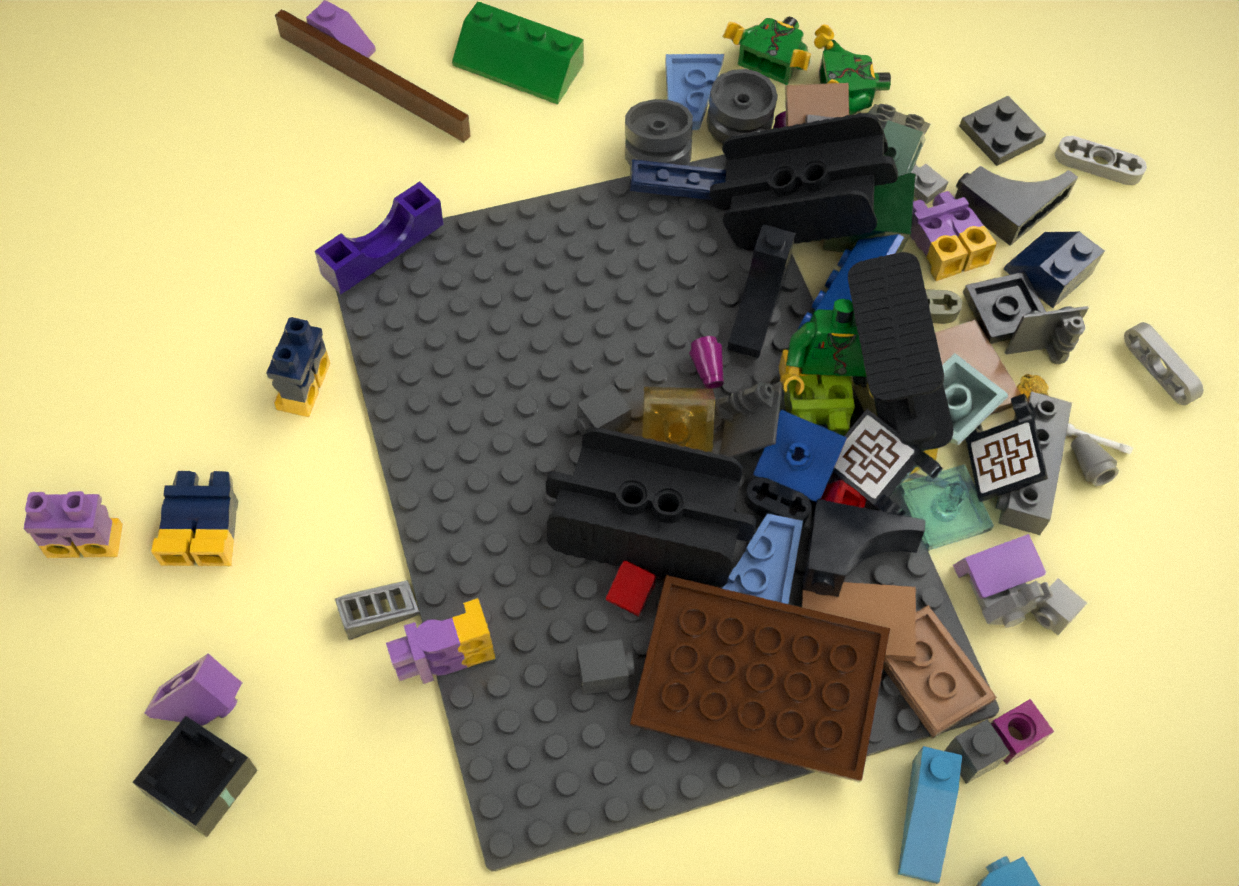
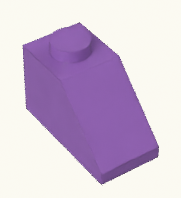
M326 0L306 17L307 23L368 58L376 51L375 45L347 11Z
M208 653L161 685L144 713L149 718L181 722L187 716L199 725L204 726L218 716L224 718L234 709L237 704L235 696L242 682Z

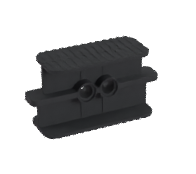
M857 113L855 115H846L822 121L818 120L799 125L762 130L760 132L756 131L749 134L734 135L725 139L722 150L728 160L726 180L724 183L713 184L710 187L709 195L718 209H730L723 215V224L738 247L744 250H754L763 224L796 233L793 244H800L803 242L807 243L871 233L877 227V217L873 210L874 186L896 182L898 170L894 159L890 156H884L888 151V142L880 120L870 113Z
M899 252L860 261L850 268L848 284L868 386L871 395L874 397L877 417L898 432L899 439L904 445L914 444L922 451L943 447L951 441L954 429L943 384L944 370L920 263L916 256L908 252Z
M593 427L584 432L582 448L574 475L551 471L546 479V494L556 499L553 512L547 519V543L553 550L565 555L586 558V560H594L612 566H621L623 561H627L660 577L668 575L684 580L691 579L701 584H713L720 588L726 585L736 540L750 541L752 539L756 519L751 515L734 511L743 471L742 465L735 458L686 446L682 447L677 444H669L663 441H655L650 438L632 436L627 433L623 434L604 428ZM633 500V501H636V502H638V503H637V504H629V503H626V501ZM668 508L672 509L673 512H664L661 509Z

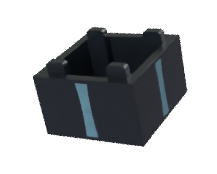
M185 716L132 783L147 797L205 837H208L258 770L246 755Z

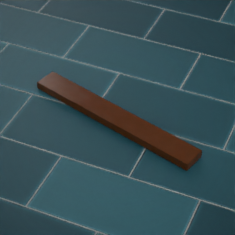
M281 9L275 14L281 38L463 143L470 137L468 114L287 11Z

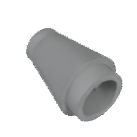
M1088 434L1081 435L1073 440L1071 447L1074 450L1086 481L1092 482L1095 486H1102L1117 476L1119 472L1116 467L1117 461L1091 439Z

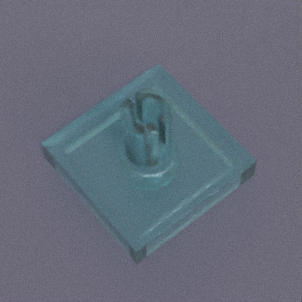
M965 464L941 471L935 480L927 475L904 482L898 488L912 517L926 520L922 539L928 551L989 532L994 527L983 502H980L977 498L975 485Z

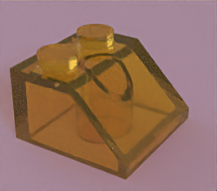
M644 386L642 437L712 452L715 415L713 389Z

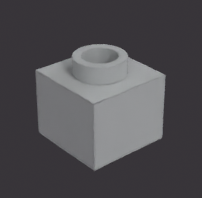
M1057 578L1050 586L1054 596L1042 603L1036 604V608L1030 612L1035 615L1037 621L1043 627L1059 635L1080 613L1087 602Z

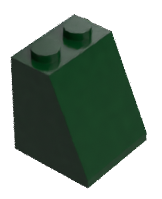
M904 174L898 176L897 181L894 183L874 186L873 210L877 217V227L871 233L824 239L823 250L844 252L847 248L852 251L860 239L899 234L904 239L896 253L902 252L911 235L916 174Z

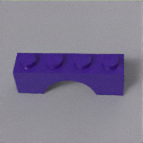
M419 181L394 198L388 215L372 232L358 238H348L340 233L316 249L315 255L320 274L340 295L443 226L440 199Z

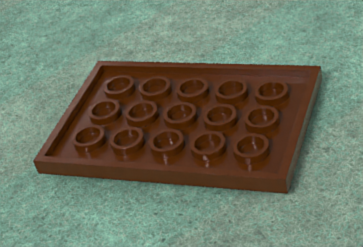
M666 575L630 726L860 783L863 778L890 628Z

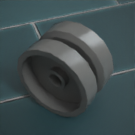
M748 69L731 70L721 74L713 82L707 115L708 130L715 140L723 144L725 139L734 135L771 130L778 98L775 85L768 77Z
M662 99L643 101L631 107L625 115V159L628 164L631 165L632 159L688 165L692 156L693 115L689 109L678 102Z

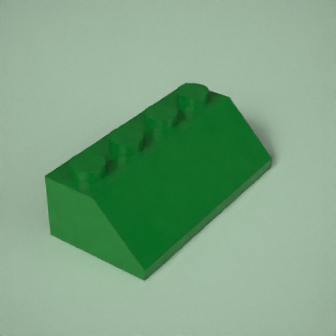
M477 1L463 21L452 65L549 102L559 104L584 65V39Z

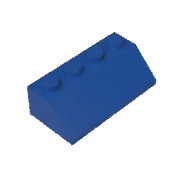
M896 234L860 239L852 251L846 248L837 266L841 267V270L833 269L825 283L828 291L825 293L820 290L811 308L815 309V311L818 309L833 310L834 302L838 299L852 301L848 284L850 268L860 261L896 253L904 237ZM807 312L798 329L806 322H810L813 314Z

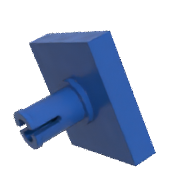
M781 410L778 419L776 444L764 448L753 475L760 478H768L794 489L815 502L817 499L821 500L847 437Z

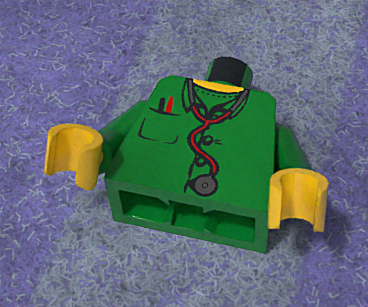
M790 16L784 18L782 22L773 18H765L759 25L744 29L743 26L735 22H728L722 36L723 38L731 39L735 45H740L739 66L757 71L785 85L789 84L795 67L799 70L807 71L810 65L811 54L808 52V46L803 43L804 33L798 29V21Z
M826 24L821 25L815 31V36H817L814 39L815 47L818 49L824 47L819 68L820 84L848 83L849 115H854L863 109L871 107L876 91H888L890 89V73H874L870 56L854 54L845 50L835 40H832L834 32Z
M836 300L833 310L818 309L813 313L810 322H806L791 336L786 366H789V371L783 374L780 379L785 393L787 392V385L791 380H797L795 386L796 394L800 395L803 392L804 382L798 376L799 368H801V374L867 377L851 300Z

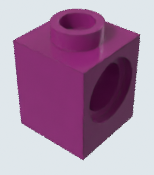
M1031 699L991 722L992 727L1010 752L1003 760L1006 765L1042 744L1054 732ZM1008 727L1017 729L1021 733L1023 740L1013 738L1008 731Z

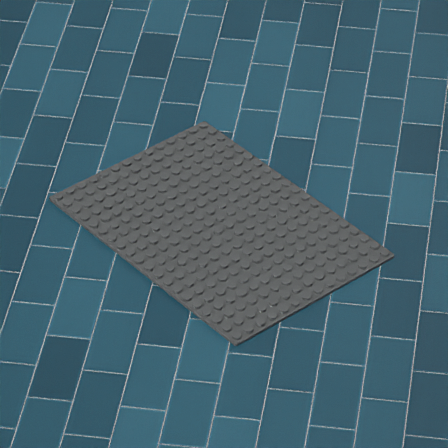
M723 154L689 162L688 166L727 170L728 160ZM630 176L443 218V226L341 295L336 290L422 623L432 619L443 621L464 614L466 611L463 603L478 598L490 632L496 659L446 675H436L485 865L492 872L815 773L814 771L630 726L665 577L656 576L655 587L638 617L606 601L620 566H612L607 563L586 560V558L565 555L561 552H556L547 543V519L553 512L556 499L546 494V479L551 471L574 475L582 448L583 437L575 423V419H577V403L613 384L632 408L631 426L620 433L721 454L725 419L714 414L712 410L713 403L719 397H731L733 392L753 387L759 382L771 385L780 382L779 363L782 352L789 349L790 338L798 330L806 313L813 314L815 312V309L811 308L814 300L791 252L786 279L760 357L756 358L728 350V341L743 297L754 250H744L738 247L728 234L723 224V215L730 209H718L712 200L630 191ZM705 336H714L717 338V342L722 344L724 384L715 389H706L704 387V383L689 355L691 350L690 344L694 340ZM853 386L855 408L850 419L849 430L864 413ZM783 389L779 413L781 410L786 411ZM827 424L819 425L821 427L828 429ZM764 448L735 457L742 465L743 471L734 511L751 515L756 519L753 536L765 517L751 511L747 507L745 495L748 484L752 480L760 478L753 475ZM832 472L828 484L844 480ZM898 488L890 499L906 512L904 516L912 517ZM761 490L757 494L756 499L762 501L767 496V492ZM633 500L626 501V503H629V504H637V503H638V502L633 501ZM810 500L812 508L809 519L801 529L788 603L798 607H802V584L809 531L816 502ZM866 500L864 508L881 511L869 500ZM793 505L789 513L796 515L800 507ZM661 509L664 512H673L672 509ZM923 539L920 542L917 553L903 551L880 553L861 561L851 569L844 582L916 587V612L929 605L988 684ZM736 540L729 575L740 561L750 541ZM622 639L624 651H631L635 673L629 675L628 688L582 695L577 665V646ZM884 669L882 670L867 756L931 737ZM996 699L993 703L945 732L996 716L999 712Z

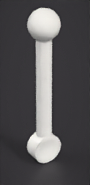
M1068 423L1066 433L1068 437L1072 435L1079 437L1088 434L1096 443L1124 453H1132L1133 447L1075 429L1074 425Z

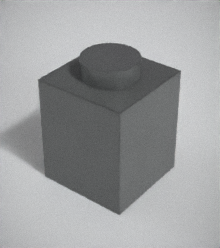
M611 384L577 403V419H575V423L582 435L587 429L593 427L621 432L631 426L632 408L614 385Z
M622 639L577 646V665L582 695L628 688L629 675L635 673L631 651H624Z
M988 719L957 735L944 750L962 755L960 775L966 784L998 767L1010 754Z

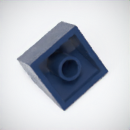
M1080 231L1044 232L1006 264L1003 270L1010 275L1026 272L1038 297L1054 308L1093 274L1105 250Z

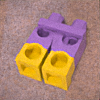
M949 191L942 192L934 197L933 207L930 208L921 199L913 201L910 237L912 240H915L917 247L924 252L932 266L930 272L935 281L959 274L962 269L966 272L990 263L997 243L974 211L968 208L969 203L965 197L955 199Z
M83 491L68 492L67 494L30 492L25 507L27 514L23 529L27 534L31 535L46 558H80V554L84 557H118L123 524L119 518L109 517L106 506L101 504L102 498L99 494H84ZM92 545H97V546H101V548L91 547V546H92Z
M478 598L463 603L466 611L464 614L443 621L427 620L421 623L418 628L415 622L404 625L407 636L386 643L399 681L420 675L423 684L434 681L433 675H446L496 659L490 632Z

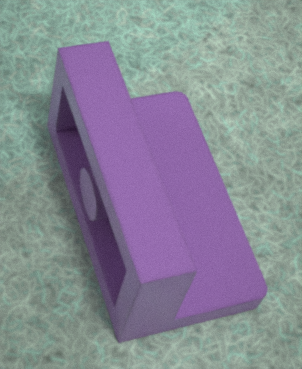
M1029 534L967 556L953 564L958 578L970 575L981 599L1040 578L1046 574V570Z

